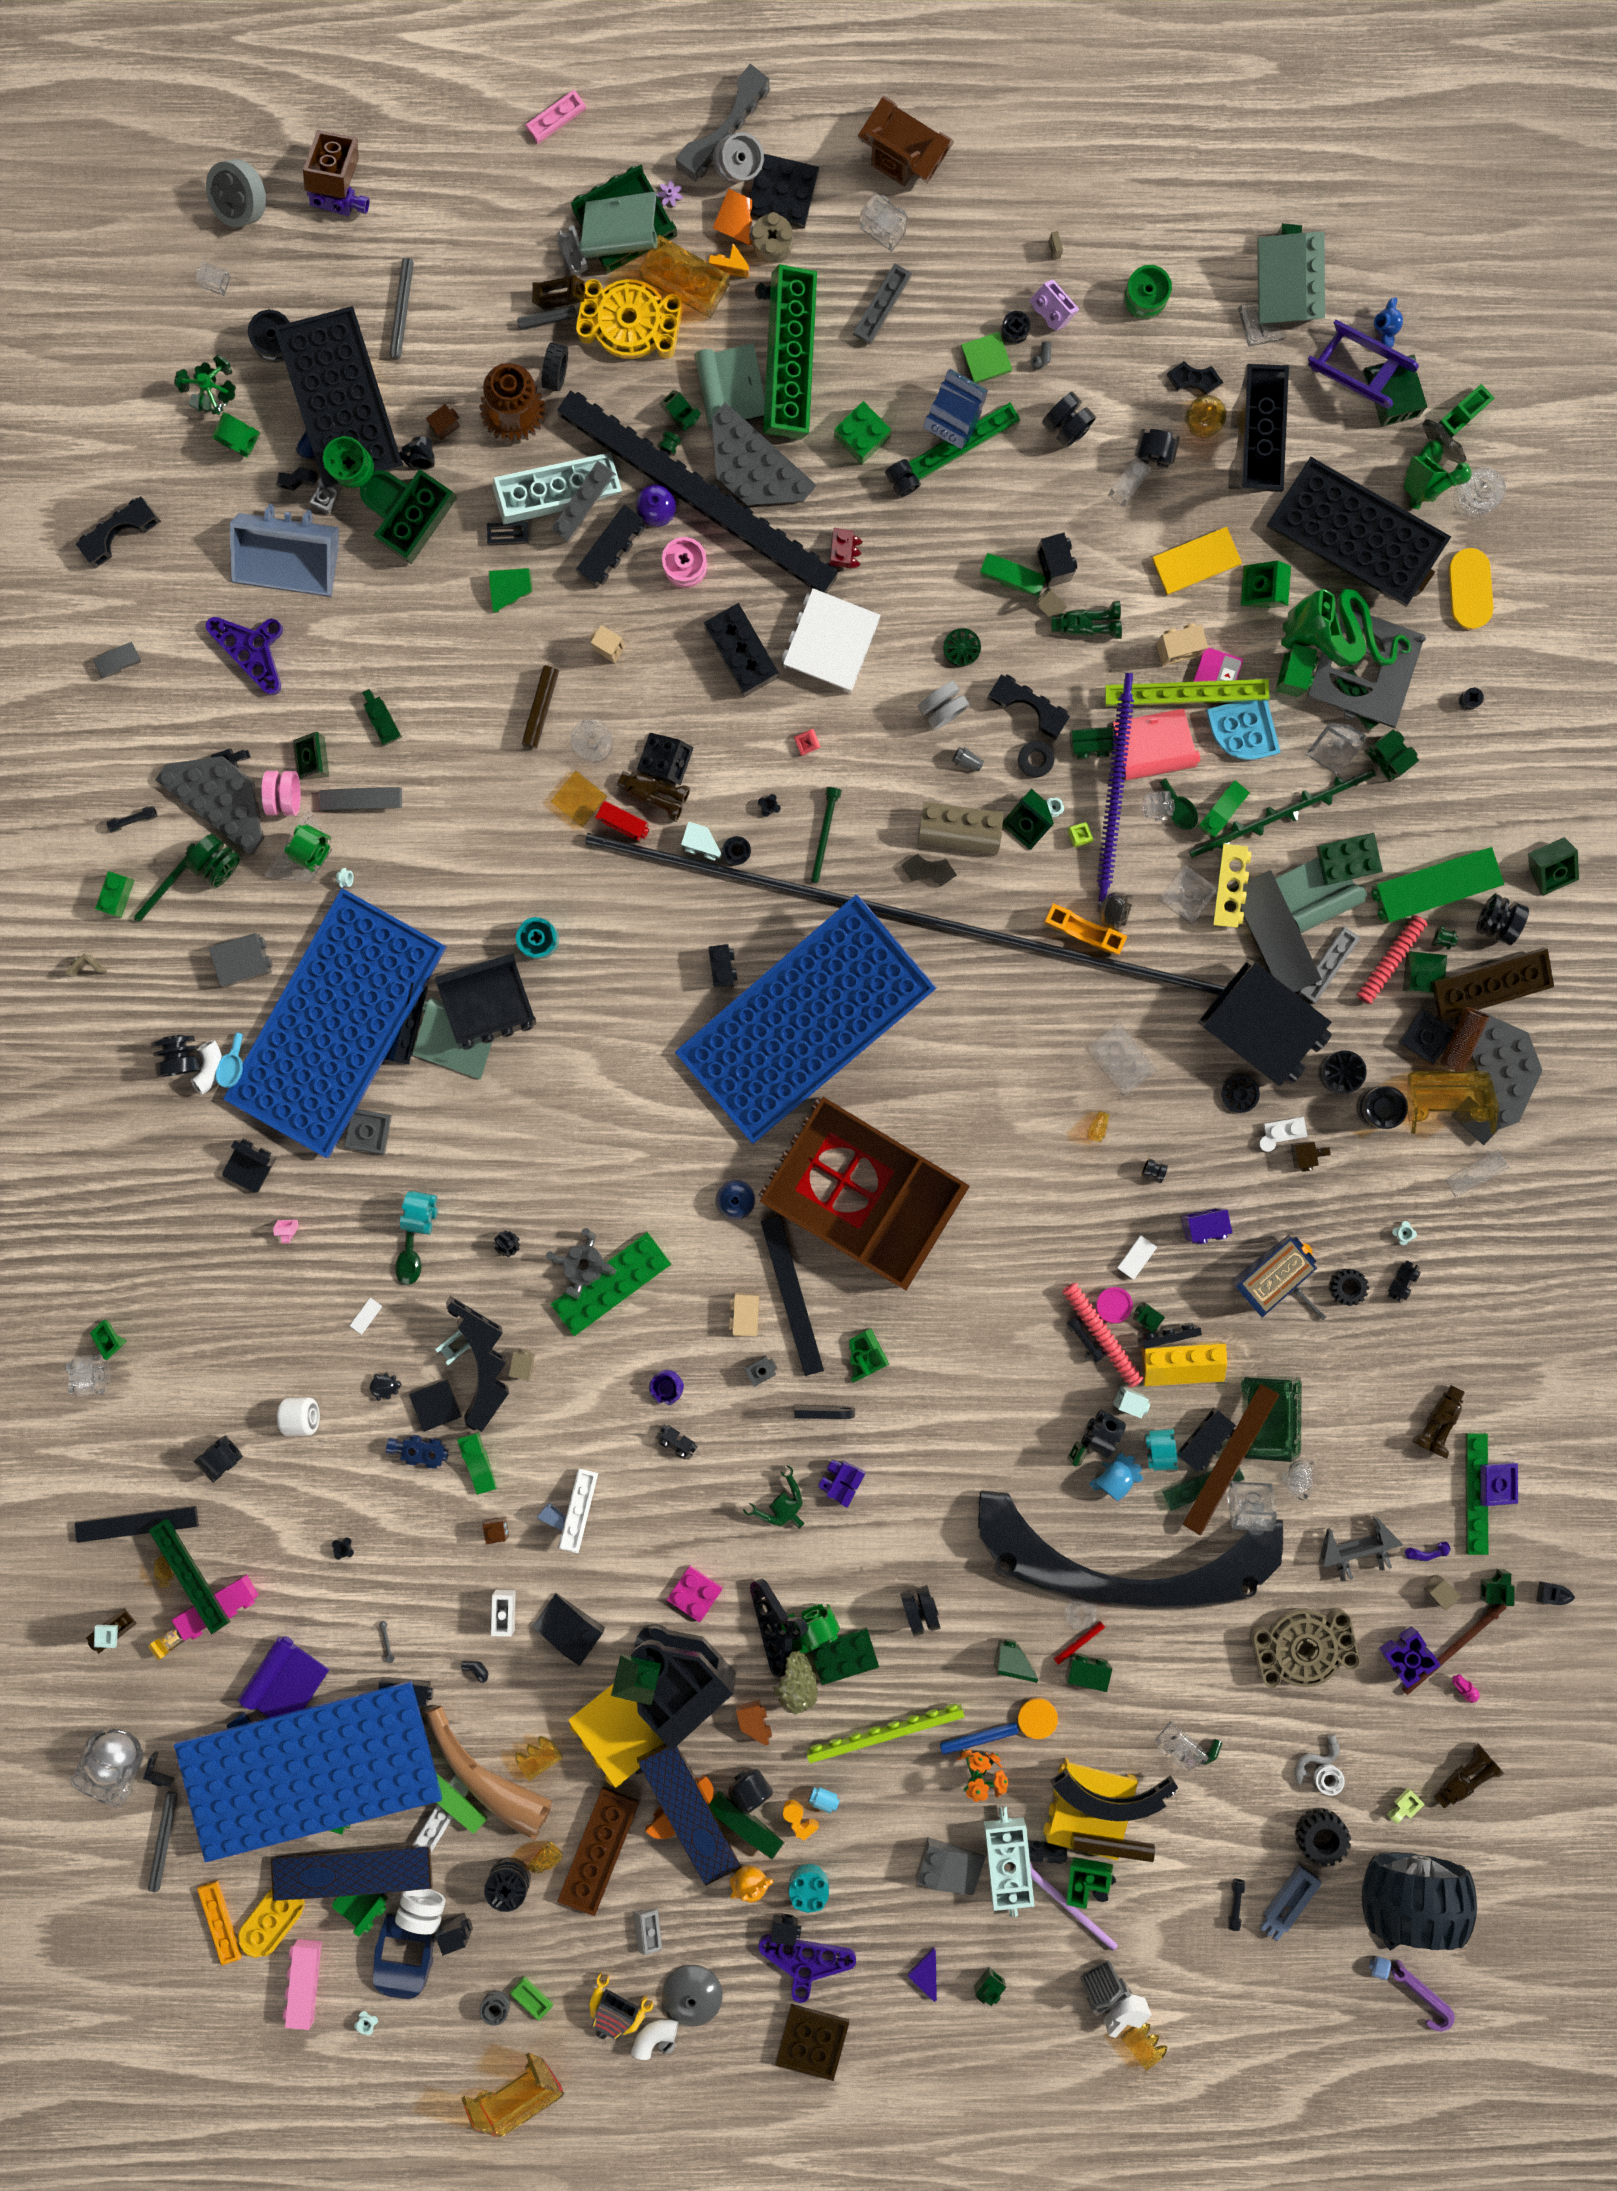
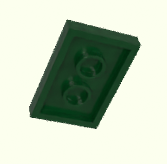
M1375 833L1316 846L1325 886L1383 872Z
M867 1627L840 1635L835 1641H826L816 1649L811 1650L821 1685L879 1668Z

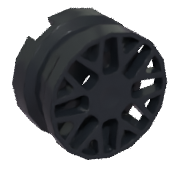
M1022 311L1008 313L1003 320L1001 328L1002 337L1010 344H1019L1025 341L1031 326L1029 317Z

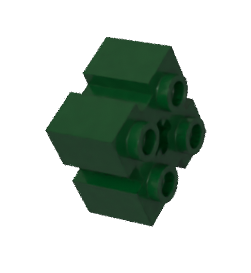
M1394 729L1380 737L1364 751L1380 767L1379 770L1389 782L1400 777L1419 761L1417 752L1412 747L1407 748L1403 743L1405 740L1403 735Z

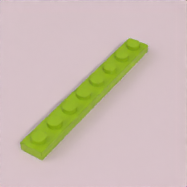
M1269 679L1132 684L1131 694H1133L1132 699H1134V702H1130V704L1138 706L1269 701ZM1124 684L1105 685V707L1117 706V703H1122V701H1118V698L1123 693Z
M950 1704L940 1711L933 1709L920 1717L913 1715L903 1722L893 1721L883 1728L873 1727L866 1733L860 1734V1732L850 1734L849 1738L846 1739L836 1738L829 1741V1744H815L807 1750V1758L809 1764L965 1718L961 1704Z

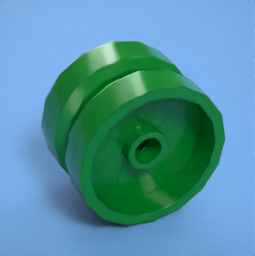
M1143 265L1131 274L1124 292V304L1133 316L1140 319H1151L1158 316L1164 310L1172 291V281L1168 273L1156 265Z

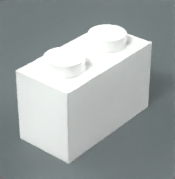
M495 1590L493 1593L491 1636L511 1637L515 1631L516 1590Z

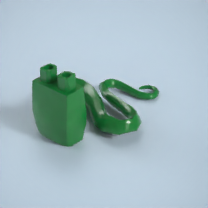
M1325 589L1315 591L1302 599L1288 612L1287 621L1283 623V630L1286 633V636L1281 639L1283 647L1289 649L1293 644L1304 647L1315 645L1340 667L1357 665L1366 654V645L1373 660L1381 666L1394 664L1397 659L1399 640H1402L1407 647V651L1401 650L1400 652L1409 653L1411 651L1409 640L1404 635L1397 634L1392 639L1389 658L1385 659L1380 655L1374 639L1369 607L1357 590L1343 589L1336 602L1347 642L1342 635L1335 610V597ZM1350 600L1357 605L1361 613L1365 640L1360 625L1351 609Z

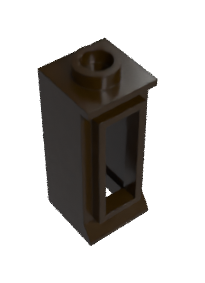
M575 275L544 282H533L532 303L542 309L584 302L585 282ZM567 288V291L543 295V293H548L549 291Z

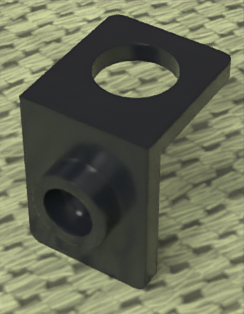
M155 1751L149 1758L143 1779L151 1781L155 1786L170 1787L175 1781L174 1777L153 1771L158 1752Z

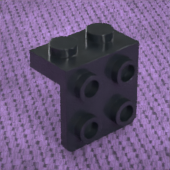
M247 1139L234 1140L231 1148L235 1150L222 1174L225 1178L257 1193L260 1191L277 1158L271 1156V1152L264 1148L258 1149L254 1147V1143Z

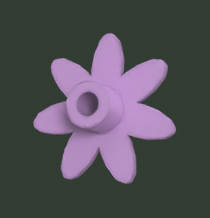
M672 180L669 181L668 187L660 184L663 192L657 193V197L664 198L662 205L664 206L670 201L671 205L675 207V199H683L682 195L678 194L682 187H674Z

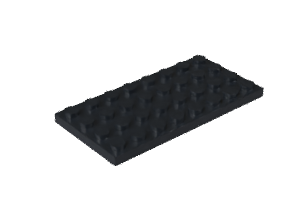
M350 306L275 326L274 330L325 489L341 485L329 474L323 462L325 448L328 443L338 437H352L357 440L372 457L374 463L373 471L383 470L388 472L403 468L354 307Z
M1311 456L1266 526L1405 607L1408 606L1452 537Z

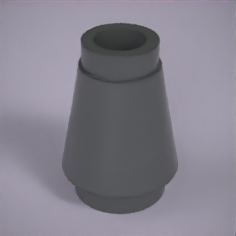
M959 747L952 760L956 763V766L978 772L984 763L983 760L966 747Z

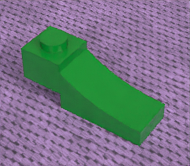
M1234 780L1197 827L1211 839L1215 838L1250 792Z
M479 1431L459 1437L457 1441L461 1455L469 1470L476 1494L479 1495L496 1490L495 1478Z

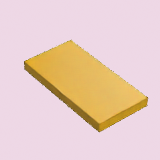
M1227 527L1152 557L1167 596L1242 565Z

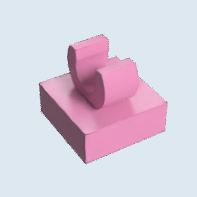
M277 1220L273 1227L274 1236L281 1235V1243H290V1239L293 1238L298 1229V1220Z

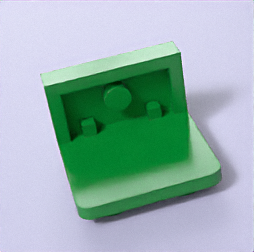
M384 1893L341 1896L334 1900L332 1907L355 1926L353 1933L360 1937L363 1932L367 1934L374 1925L372 1920L376 1915L380 1917L386 1910L387 1906L385 1904L388 1897Z

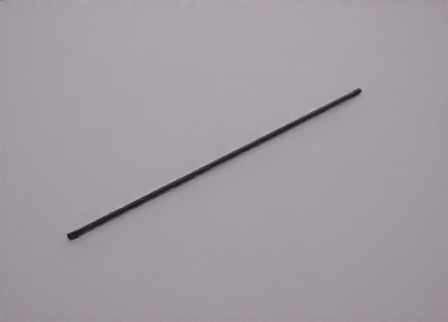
M587 833L586 845L607 848L844 905L852 898L830 891L608 839L592 833ZM863 900L874 913L1216 995H1219L1226 987Z

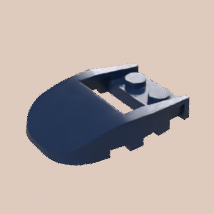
M386 1913L375 1947L373 1983L375 1988L383 1995L400 1999H412L418 1996L426 1986L434 1958V1937H432V1934H417L402 1929L395 1922L396 1914ZM385 1937L425 1943L421 1966L381 1960Z

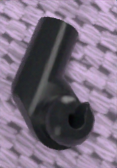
M462 1661V1671H472L480 1683L488 1680L489 1673L482 1662Z

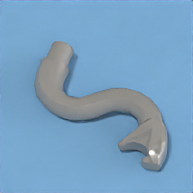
M1335 1734L1327 1735L1330 1749L1327 1756L1323 1757L1308 1753L1298 1760L1294 1771L1298 1784L1304 1783L1302 1779L1305 1776L1311 1777L1304 1769L1308 1762L1324 1765L1336 1760L1340 1748Z

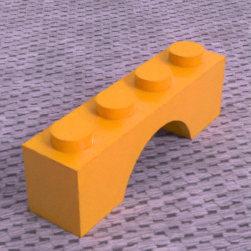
M1054 903L1050 905L1042 923L1114 956L1120 954L1127 939V936L1120 932L1087 921L1072 911Z

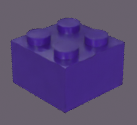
M1219 1207L1180 1216L1185 1239L1196 1243V1245L1208 1243L1207 1239L1210 1238L1216 1240L1226 1239L1228 1234L1233 1233L1228 1209Z

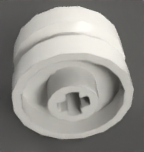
M432 1889L403 1891L400 1899L401 1906L397 1910L395 1922L402 1929L409 1932L433 1934L439 1929L441 1922L440 1914L444 1910L446 1899L442 1894Z

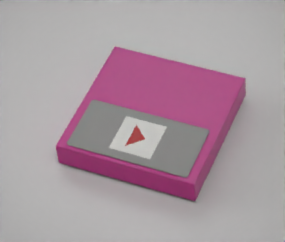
M1208 647L1201 656L1193 682L1237 680L1244 659Z

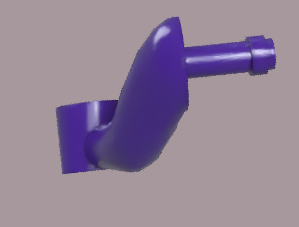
M1441 1542L1437 1545L1438 1550L1425 1553L1415 1548H1407L1405 1556L1408 1559L1430 1561L1440 1556H1447L1451 1549L1448 1542Z

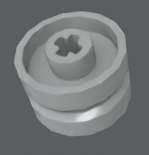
M737 132L720 139L713 152V165L717 174L723 180L730 183L747 181L757 176L764 162V153L760 142L753 135L746 132Z
M951 681L938 688L918 705L923 715L932 714L929 717L928 723L933 730L944 726L970 706L965 696L955 698L960 690L955 681Z

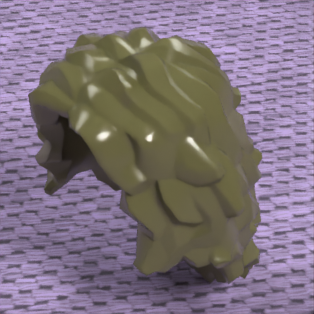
M799 1650L796 1652L792 1651L790 1656L786 1658V1676L781 1677L779 1687H773L775 1696L778 1697V1701L782 1704L783 1709L795 1715L808 1711V1708L813 1707L818 1695L816 1675L812 1672L811 1664L804 1653H800Z

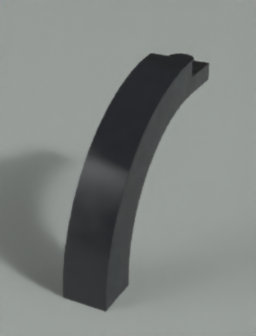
M1065 1769L1050 1780L1057 1793L1071 1806L1087 1815L1108 1821H1131L1155 1814L1167 1807L1163 1799L1173 1796L1178 1789L1171 1775L1146 1792L1122 1798L1107 1797L1092 1792L1081 1785L1068 1769Z

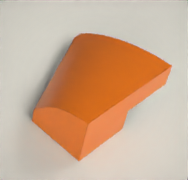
M728 188L713 229L751 246L750 226H752V218L750 212L752 210V200Z

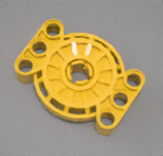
M590 279L585 283L584 302L580 304L576 325L577 334L582 343L590 344L597 339L598 343L606 351L623 359L641 358L652 353L655 349L663 359H669L674 355L682 317V303L677 295L670 294L663 300L653 287L645 282L633 279L616 281L604 289L601 283L595 279ZM592 289L598 290V293L595 295L589 294ZM671 304L678 306L675 310L668 308ZM588 309L595 310L591 315L585 313ZM630 311H632L636 320L633 323H625L622 319L630 315ZM667 324L674 325L671 330L664 328ZM586 328L591 329L589 334L581 333ZM665 343L671 345L670 348L666 350L661 349L660 347L662 344Z

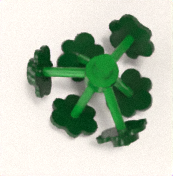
M216 355L213 358V361L216 363V369L211 368L207 362H203L201 366H196L194 379H190L187 376L185 369L177 371L174 384L180 393L188 392L189 384L199 385L200 393L192 394L189 400V405L196 408L198 412L204 410L205 413L211 411L212 415H220V412L224 411L223 407L227 405L229 400L232 401L235 398L236 386L230 380H226L224 385L221 386L215 384V375L219 371L227 376L233 373L230 363L224 357ZM212 387L220 391L218 393V400L223 401L224 404L217 406L211 392Z

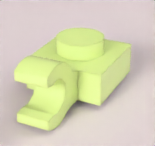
M1407 1788L1394 1801L1398 1807L1392 1809L1387 1816L1395 1824H1398L1405 1815L1411 1819L1425 1804Z

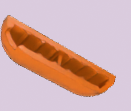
M703 1774L702 1777H696L710 1803L714 1793L713 1785L708 1777ZM660 1806L653 1813L655 1818L650 1825H646L645 1831L654 1838L667 1839L676 1833Z

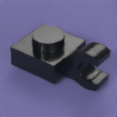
M226 749L211 755L212 758L223 756L237 768H239L237 762L251 758L249 750L233 753L232 749Z

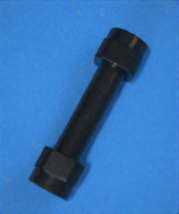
M150 806L142 808V812L121 819L113 818L106 823L109 831L112 833L122 830L123 826L144 819L149 821L158 817L155 807Z
M1074 1317L1066 1323L1068 1329L1076 1333L1090 1354L1088 1356L1094 1363L1105 1357L1101 1349H1096L1081 1328L1083 1324L1080 1320Z
M1235 1878L1231 1887L1234 1893L1231 1916L1228 1917V1929L1240 1931L1242 1920L1239 1918L1242 1893H1245V1881Z

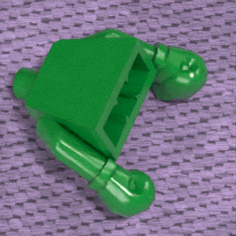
M1429 441L1418 454L1419 456L1411 457L1403 486L1404 490L1412 496L1409 502L1411 508L1420 509L1422 502H1434L1441 493L1451 486L1455 487L1456 485L1465 484L1471 479L1472 470L1467 463H1459L1451 473H1448L1438 465L1444 453L1439 441Z

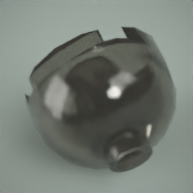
M1113 892L1107 895L1104 901H1099L1097 912L1100 913L1099 919L1104 927L1111 928L1120 933L1123 931L1119 928L1127 923L1132 904L1128 903L1129 898L1132 899L1131 894Z

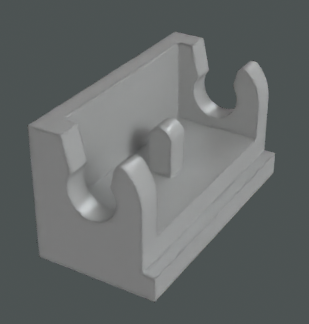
M574 225L568 227L567 233L563 234L561 230L558 231L557 242L569 277L589 272L585 257L579 251V239Z

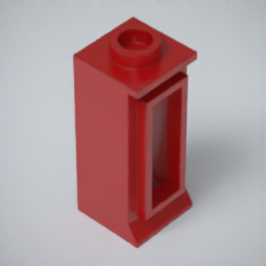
M605 800L595 817L597 821H602L608 827L634 840L637 838L639 843L641 839H646L650 831L647 828L648 822Z

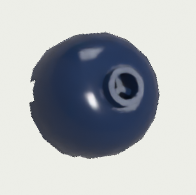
M730 1180L724 1183L716 1194V1206L719 1212L731 1220H740L747 1217L753 1211L756 1203L753 1189L749 1184L741 1180Z

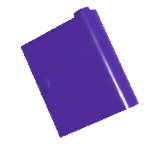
M287 1636L278 1637L237 1700L243 1707L249 1710L257 1708L270 1718L305 1709L330 1669L294 1645L291 1638Z

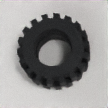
M1315 1808L1313 1813L1309 1810L1306 1817L1302 1815L1300 1817L1302 1822H1297L1296 1826L1299 1830H1295V1835L1297 1836L1296 1842L1310 1862L1313 1861L1315 1865L1320 1863L1323 1867H1327V1863L1334 1866L1335 1861L1338 1860L1339 1863L1343 1861L1341 1857L1343 1855L1346 1857L1348 1855L1346 1849L1351 1848L1349 1843L1351 1836L1340 1817L1333 1811L1329 1812L1325 1808H1323V1811ZM1330 1829L1333 1831L1332 1838L1328 1843L1324 1845L1313 1844L1314 1836L1320 1830Z

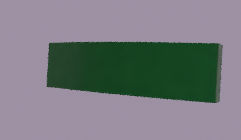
M720 1790L714 1794L709 1804L715 1816L757 1850L773 1859L785 1842L756 1816L743 1814L737 1805Z

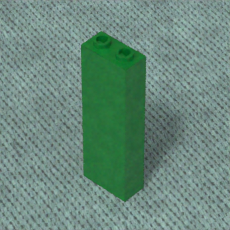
M1489 847L1372 886L1371 895L1373 900L1377 902L1379 919L1384 924L1505 884L1493 848Z

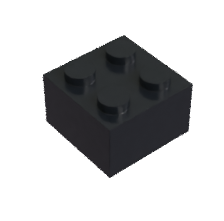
M1065 532L1042 538L1037 547L1043 574L1046 577L1047 588L1070 582L1077 569L1076 559L1070 553V550H1072L1069 537L1066 538Z

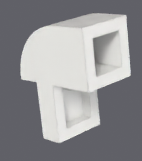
M1132 1995L1110 2008L1111 2011L1103 2020L1109 2036L1116 2038L1126 2025L1141 2028L1151 2016V2012L1145 1998Z

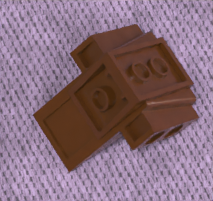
M884 95L858 134L859 141L872 147L871 166L904 187L910 177L914 175L928 184L954 143L953 139L944 133L935 132L899 109L895 102Z

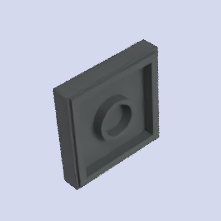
M356 1109L348 1123L344 1148L385 1155L392 1115Z

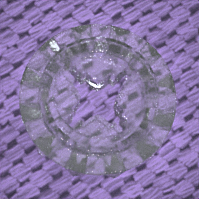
M1073 1600L1068 1603L1065 1609V1618L1071 1627L1083 1631L1084 1629L1091 1628L1096 1622L1098 1613L1095 1605ZM1080 1606H1082L1084 1613H1087V1615L1083 1616L1082 1622L1079 1616H1076V1613L1080 1612Z

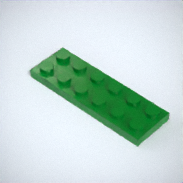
M649 1232L606 1262L616 1269L614 1275L602 1274L591 1285L583 1286L580 1297L577 1299L565 1293L550 1304L573 1336L579 1334L672 1264Z

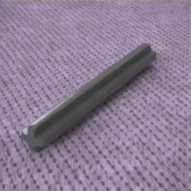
M403 258L401 264L389 352L390 357L394 359H400L402 353L414 265L411 258Z
M168 1791L165 1795L148 1884V1891L158 1892L161 1886L178 1796L177 1792Z

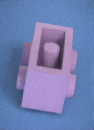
M1053 279L1045 282L1029 300L1034 310L1041 314L1046 320L1047 325L1055 331L1064 328L1079 311V308Z

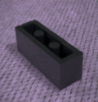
M1213 1408L1177 1451V1456L1195 1471L1204 1470L1210 1462L1209 1458L1221 1450V1444L1226 1438L1229 1439L1232 1436L1236 1425L1216 1408Z

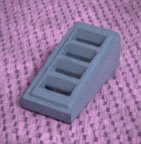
M548 1503L536 1518L562 1531L566 1516L551 1503Z

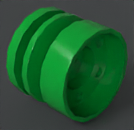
M342 436L328 443L323 454L324 466L339 484L346 488L355 489L369 482L374 470L373 459L357 440L352 437Z

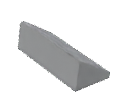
M658 1909L635 1911L634 1922L638 1952L647 1955L662 1950Z

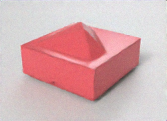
M814 729L794 737L801 756L821 748Z

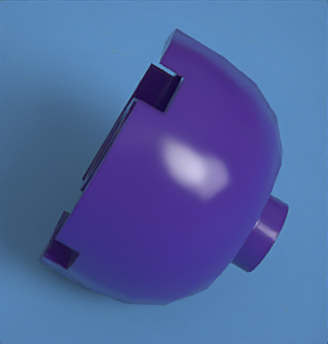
M650 485L639 493L636 500V510L638 515L644 519L646 525L662 527L673 520L676 512V501L673 494L666 487Z

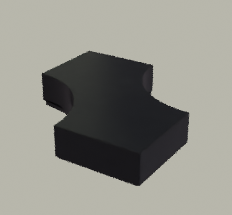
M1183 361L1167 373V377L1177 391L1184 388H1195L1207 396L1223 384L1222 379L1212 366L1205 369H1195Z

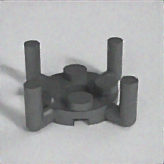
M588 1228L582 1230V1234L587 1237L586 1245L572 1247L566 1257L557 1256L551 1251L546 1254V1258L553 1263L564 1265L565 1276L575 1284L574 1288L571 1286L567 1287L566 1293L575 1299L580 1297L583 1286L591 1285L602 1274L614 1275L616 1273V1269L610 1264L605 1263L600 1252L593 1247L596 1235ZM586 1260L589 1263L588 1268L582 1271L580 1270V1264Z

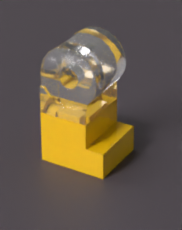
M174 1628L148 1645V1648L159 1661L182 1644L184 1640L177 1635V1630Z

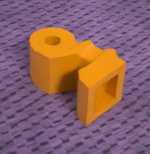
M788 1800L783 1806V1817L786 1821L791 1822V1828L796 1838L804 1841L819 1829V1822L809 1818L808 1821L802 1823L803 1806L796 1800Z

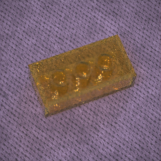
M660 235L657 237V248L649 251L639 269L641 280L668 295H677L683 304L710 319L730 285V275Z

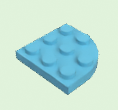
M1268 701L1233 702L1206 710L1212 735L1219 747L1227 754L1242 760H1257L1281 753Z

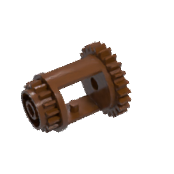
M505 363L494 367L484 380V397H481L483 404L479 405L480 410L483 411L480 413L481 419H484L483 425L488 426L489 433L494 431L495 438L501 435L502 442L507 437L510 439V443H513L514 438H517L518 442L521 443V437L523 436L526 440H529L528 434L530 433L535 436L534 428L540 430L541 425L539 422H544L542 415H545L546 411L542 408L545 406L544 400H541L542 394L537 393V386H535L531 374L522 366Z

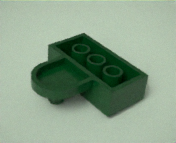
M421 469L418 470L409 485L387 471L376 470L373 471L369 482L360 487V497L364 504L384 519L373 536L379 543L410 564L414 562L457 500L453 491Z

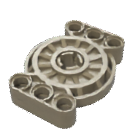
M1333 1608L1329 1612L1328 1617L1314 1609H1294L1277 1618L1269 1631L1261 1625L1253 1627L1250 1631L1259 1677L1270 1688L1277 1687L1281 1679L1300 1687L1317 1686L1329 1680L1337 1672L1341 1664L1349 1670L1356 1669L1360 1664V1656L1351 1618L1341 1608ZM1339 1615H1343V1620L1340 1623H1336V1618ZM1260 1633H1265V1638L1258 1641L1257 1636ZM1343 1635H1348L1346 1642H1340ZM1303 1640L1310 1642V1649L1307 1652L1300 1653L1297 1651L1302 1645ZM1264 1653H1270L1267 1660H1261ZM1352 1654V1660L1345 1662V1657ZM1270 1672H1273L1274 1677L1270 1680H1266V1675Z

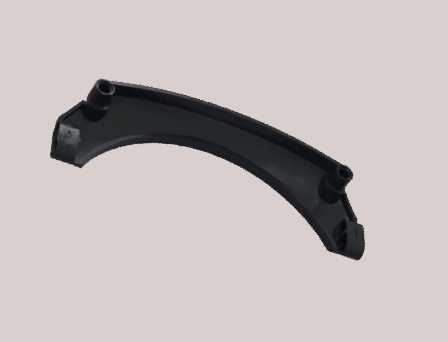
M980 1491L978 1513L979 1537L992 1558L996 1560L994 1566L996 1574L1031 1589L1068 1600L1135 1610H1186L1230 1604L1253 1597L1257 1592V1585H1262L1282 1563L1283 1521L1281 1519L1254 1517L1245 1534L1232 1548L1203 1567L1169 1578L1150 1580L1110 1576L1075 1563L1047 1544L1018 1512L1009 1493ZM1000 1562L1008 1563L1009 1570L1003 1571L1000 1568ZM1242 1585H1246L1249 1588V1595L1243 1593Z

